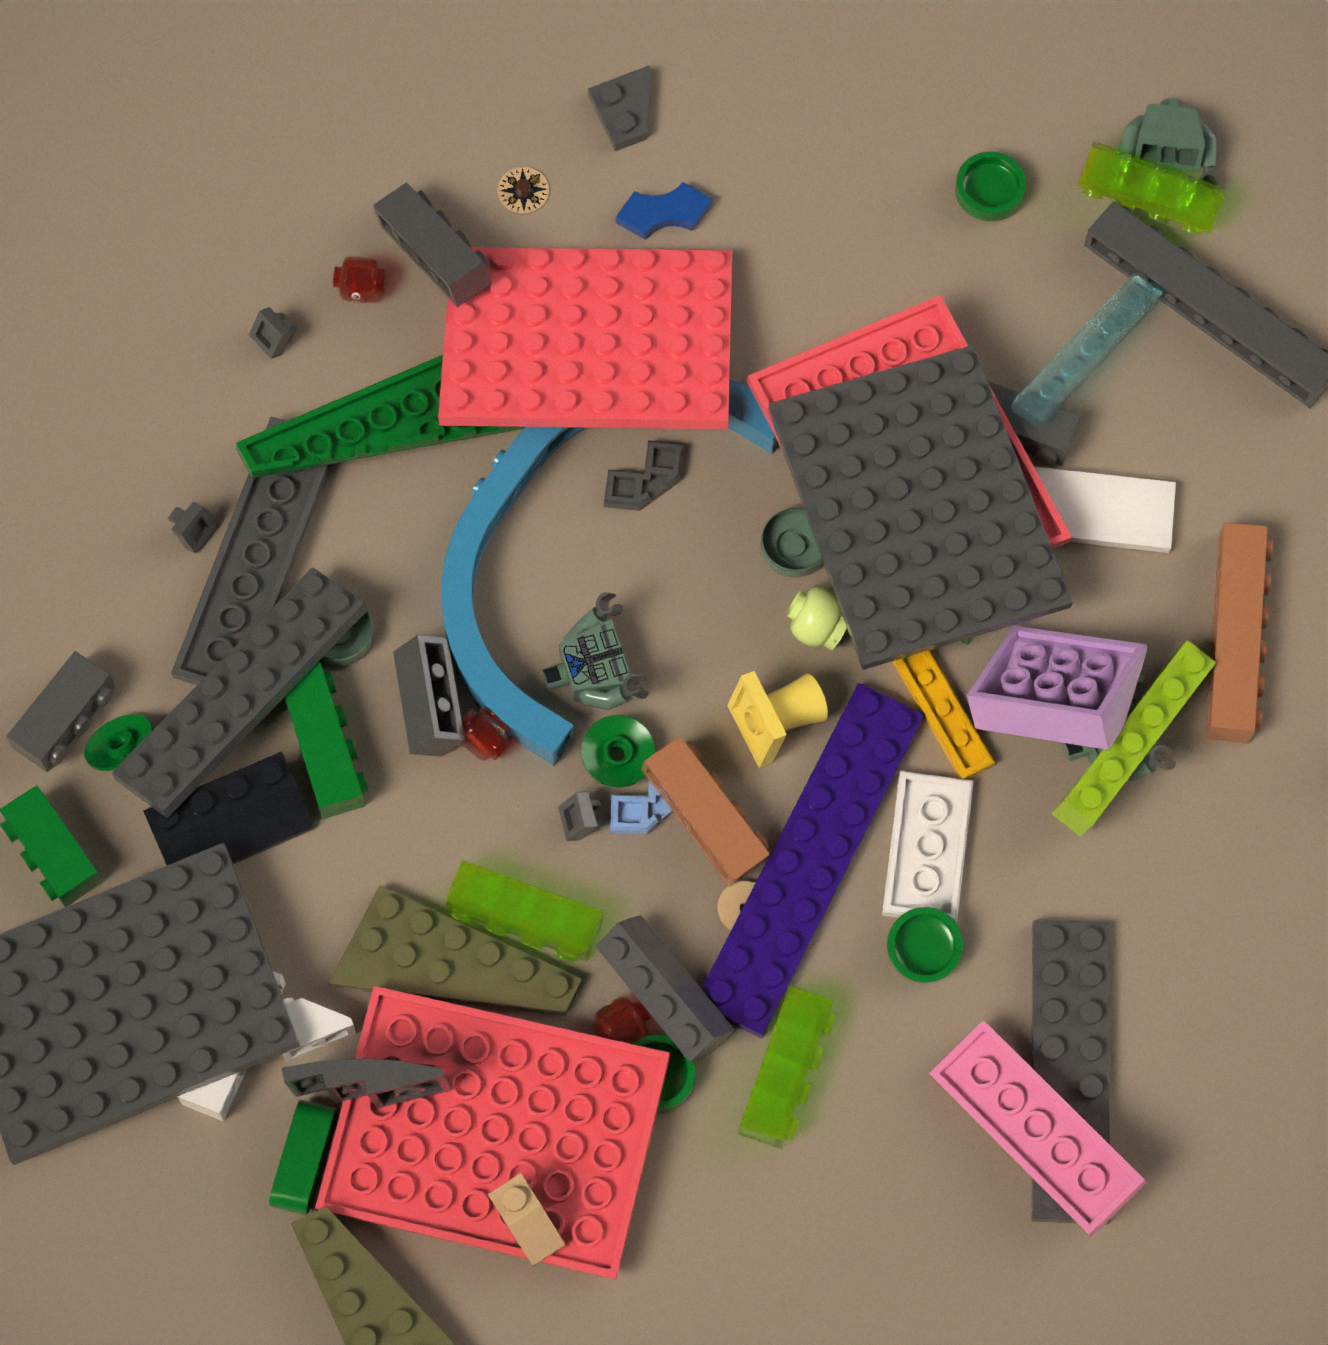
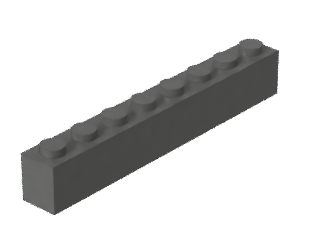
M1113 201L1088 229L1084 243L1086 248L1308 408H1311L1328 388V350L1320 349L1310 342L1302 331L1297 328H1291L1279 320L1278 315L1273 310L1266 307L1263 308L1254 302L1245 290L1233 287L1226 282L1217 270L1212 267H1205L1198 262L1189 250L1181 246L1177 247L1166 239L1161 230L1148 226L1138 219L1135 212L1130 208L1120 206Z

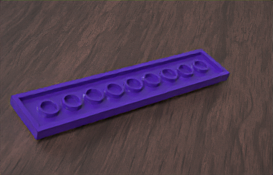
M858 682L701 988L729 1023L762 1039L924 714Z

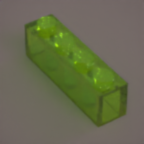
M1095 141L1092 142L1077 186L1083 188L1082 193L1096 199H1102L1103 195L1115 199V202L1123 208L1128 207L1135 211L1137 207L1148 211V217L1156 221L1167 223L1171 219L1182 223L1181 228L1196 235H1200L1202 231L1210 233L1225 195V188Z
M465 860L461 861L445 900L447 911H450V915L461 922L469 924L472 923V920L486 925L485 928L496 935L506 936L509 933L518 936L523 944L535 949H542V946L556 950L558 957L570 962H577L578 959L587 962L603 923V911Z
M791 985L789 986L740 1122L739 1135L781 1150L785 1139L793 1140L800 1120L793 1117L798 1104L805 1106L812 1086L811 1083L806 1082L810 1068L818 1070L824 1053V1048L818 1047L823 1033L830 1035L837 1014L830 1012L833 1003L832 999Z

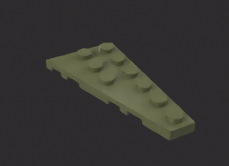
M379 885L328 984L329 987L343 989V987L363 989L366 992H372L373 987L377 986L440 1001L457 1003L464 1001L480 1003L482 1006L520 1008L523 1011L566 1016L582 984V978Z
M327 1207L291 1223L345 1345H455Z

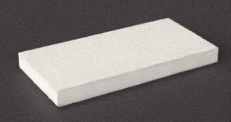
M1034 467L1072 536L1070 542L1170 553L1176 482Z
M900 771L882 916L899 918L911 909L931 907L945 912L957 924L974 781Z

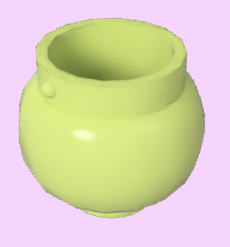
M825 586L811 587L806 593L799 591L786 615L792 619L790 624L792 634L800 642L810 647L824 646L833 650L847 629L834 591Z

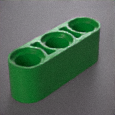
M301 1099L298 1101L273 1182L269 1206L306 1216L309 1214L334 1132L338 1109Z

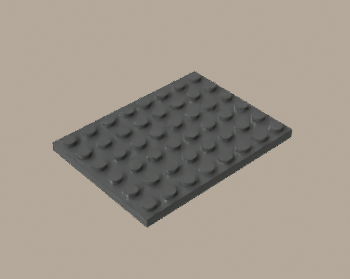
M974 345L768 404V412L862 670L1071 608L1073 601Z
M224 842L0 934V1133L9 1160L13 1165L301 1047L229 851Z

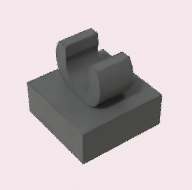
M270 307L259 311L249 336L273 359L282 354L287 342L293 339L297 327L295 325L289 327L283 321L285 318L283 313H275Z
M192 502L186 511L176 507L168 517L171 522L175 523L171 529L185 549L195 554L217 527L205 508L195 502Z
M589 792L575 793L558 806L567 841H579L588 833L597 831L606 824L605 819H595L594 811L601 806V803L598 800H590Z

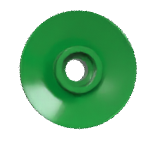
M138 714L120 716L105 723L88 740L84 750L85 760L90 767L99 771L116 769L153 731L152 724L146 717Z
M611 715L596 721L585 733L581 745V758L587 772L599 783L615 788L628 787L642 780L646 775L641 770V767L646 759L655 754L654 741L646 727L639 721L623 715ZM614 749L621 750L624 757L621 760H614L610 756V752Z

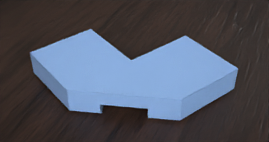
M649 781L648 795H611L610 834L648 835L673 811Z

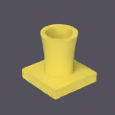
M755 671L747 673L740 677L727 705L758 768L772 764L787 736L786 730L825 722L828 716L827 704L822 689L816 679L808 673L769 694L765 693Z

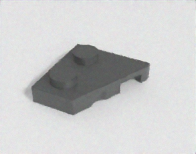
M649 65L588 88V96L615 151L647 140L651 68Z

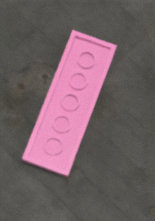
M984 1020L929 1073L1090 1237L1101 1229L1147 1183Z

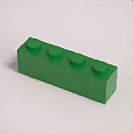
M318 662L284 698L323 820L365 807L362 794L369 791L363 771L355 773L352 764L353 760L358 759L352 738L344 739L341 727L348 725L342 705L334 707L331 694L337 693L331 672L323 673L321 663Z

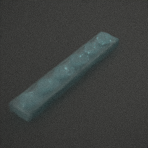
M1133 274L1013 400L1011 410L1040 429L1160 302L1163 292L1136 274Z

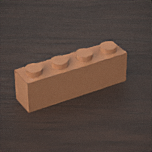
M678 736L646 759L641 770L728 886H732L767 860L770 855L767 851L769 845L758 830L752 831L744 821L747 817L742 807L735 800L730 802L722 792L724 785L716 773L713 771L707 772L701 764L702 756L695 745L690 741L685 743L682 737Z

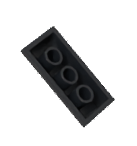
M282 751L197 787L168 818L152 807L143 810L166 865L185 859L223 842L229 851L233 864L314 830L310 816Z

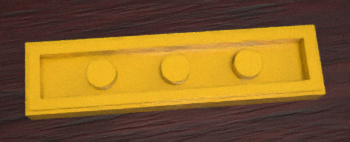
M930 650L892 661L919 710L924 714L927 724L959 779L968 780L994 767L995 761Z

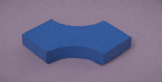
M684 182L673 191L658 196L643 195L634 191L615 217L618 225L644 240L655 231L670 226H678L692 231L712 205V198Z

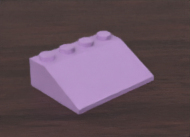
M1013 625L967 694L975 729L1109 750L1124 727L1147 653V646L1141 643Z

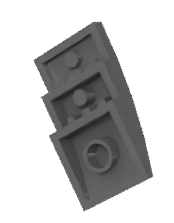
M366 1058L323 1060L282 1068L284 1083L295 1097L327 1090L334 1101L338 1103L368 1095L377 1109L452 1091L450 1082L442 1068L406 1061Z

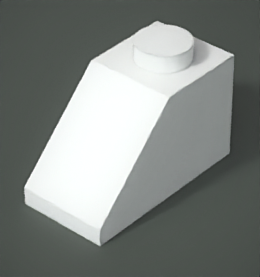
M293 998L283 999L301 1046L282 1054L285 1062L356 1034L353 1022L348 1016L303 998L295 1001Z

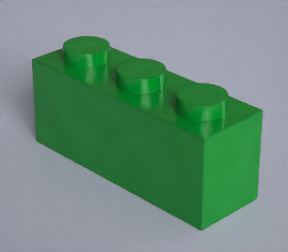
M35 785L0 808V813L5 820L0 824V827L11 843L18 839L25 850L19 854L31 872L37 868L45 878L40 882V885L51 901L59 898L63 906L67 907L103 883L98 872L38 785Z

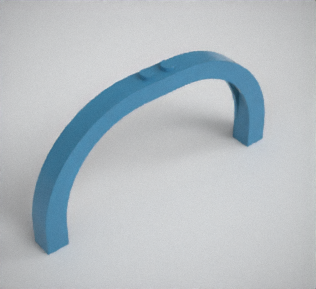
M729 379L728 429L772 454L779 443L751 389L742 383ZM525 427L506 451L502 449L497 454L492 463L493 470L486 479L482 477L478 480L472 490L471 495L473 497L455 527L445 556L441 580V605L446 638H448L453 663L470 696L483 713L501 731L553 766L574 738V725L522 692L497 666L478 630L473 609L474 585L481 556L497 526L549 456L573 436L587 429L582 427Z

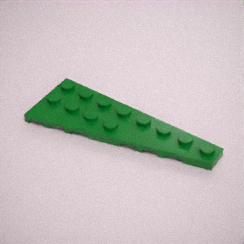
M440 355L236 442V450L251 478L520 430L525 427L439 426L438 415L443 355Z

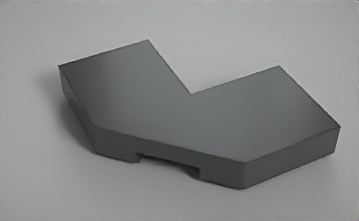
M648 440L644 473L608 469L604 507L640 511L679 483L684 444Z

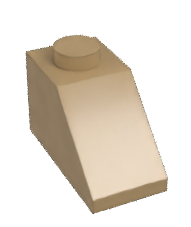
M521 1173L488 1194L533 1267L566 1246Z

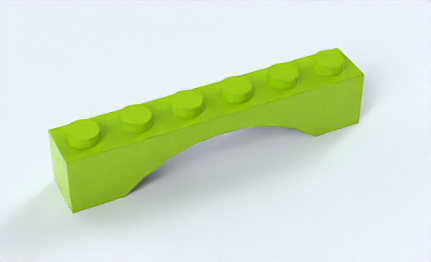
M1186 640L1172 654L1129 713L1124 727L1109 750L1102 749L1051 814L1079 837L1092 827L1216 662L1190 641Z

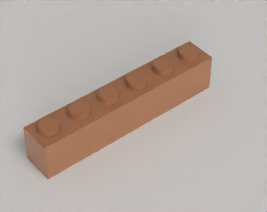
M1224 522L1219 533L1210 657L1216 664L1209 672L1205 739L1249 743L1254 732H1260L1262 710H1258L1256 707L1257 697H1262L1264 675H1259V663H1264L1267 648L1266 641H1261V629H1266L1269 616V608L1263 607V595L1269 594L1271 574L1265 573V562H1270L1273 550V540L1267 539L1268 526Z

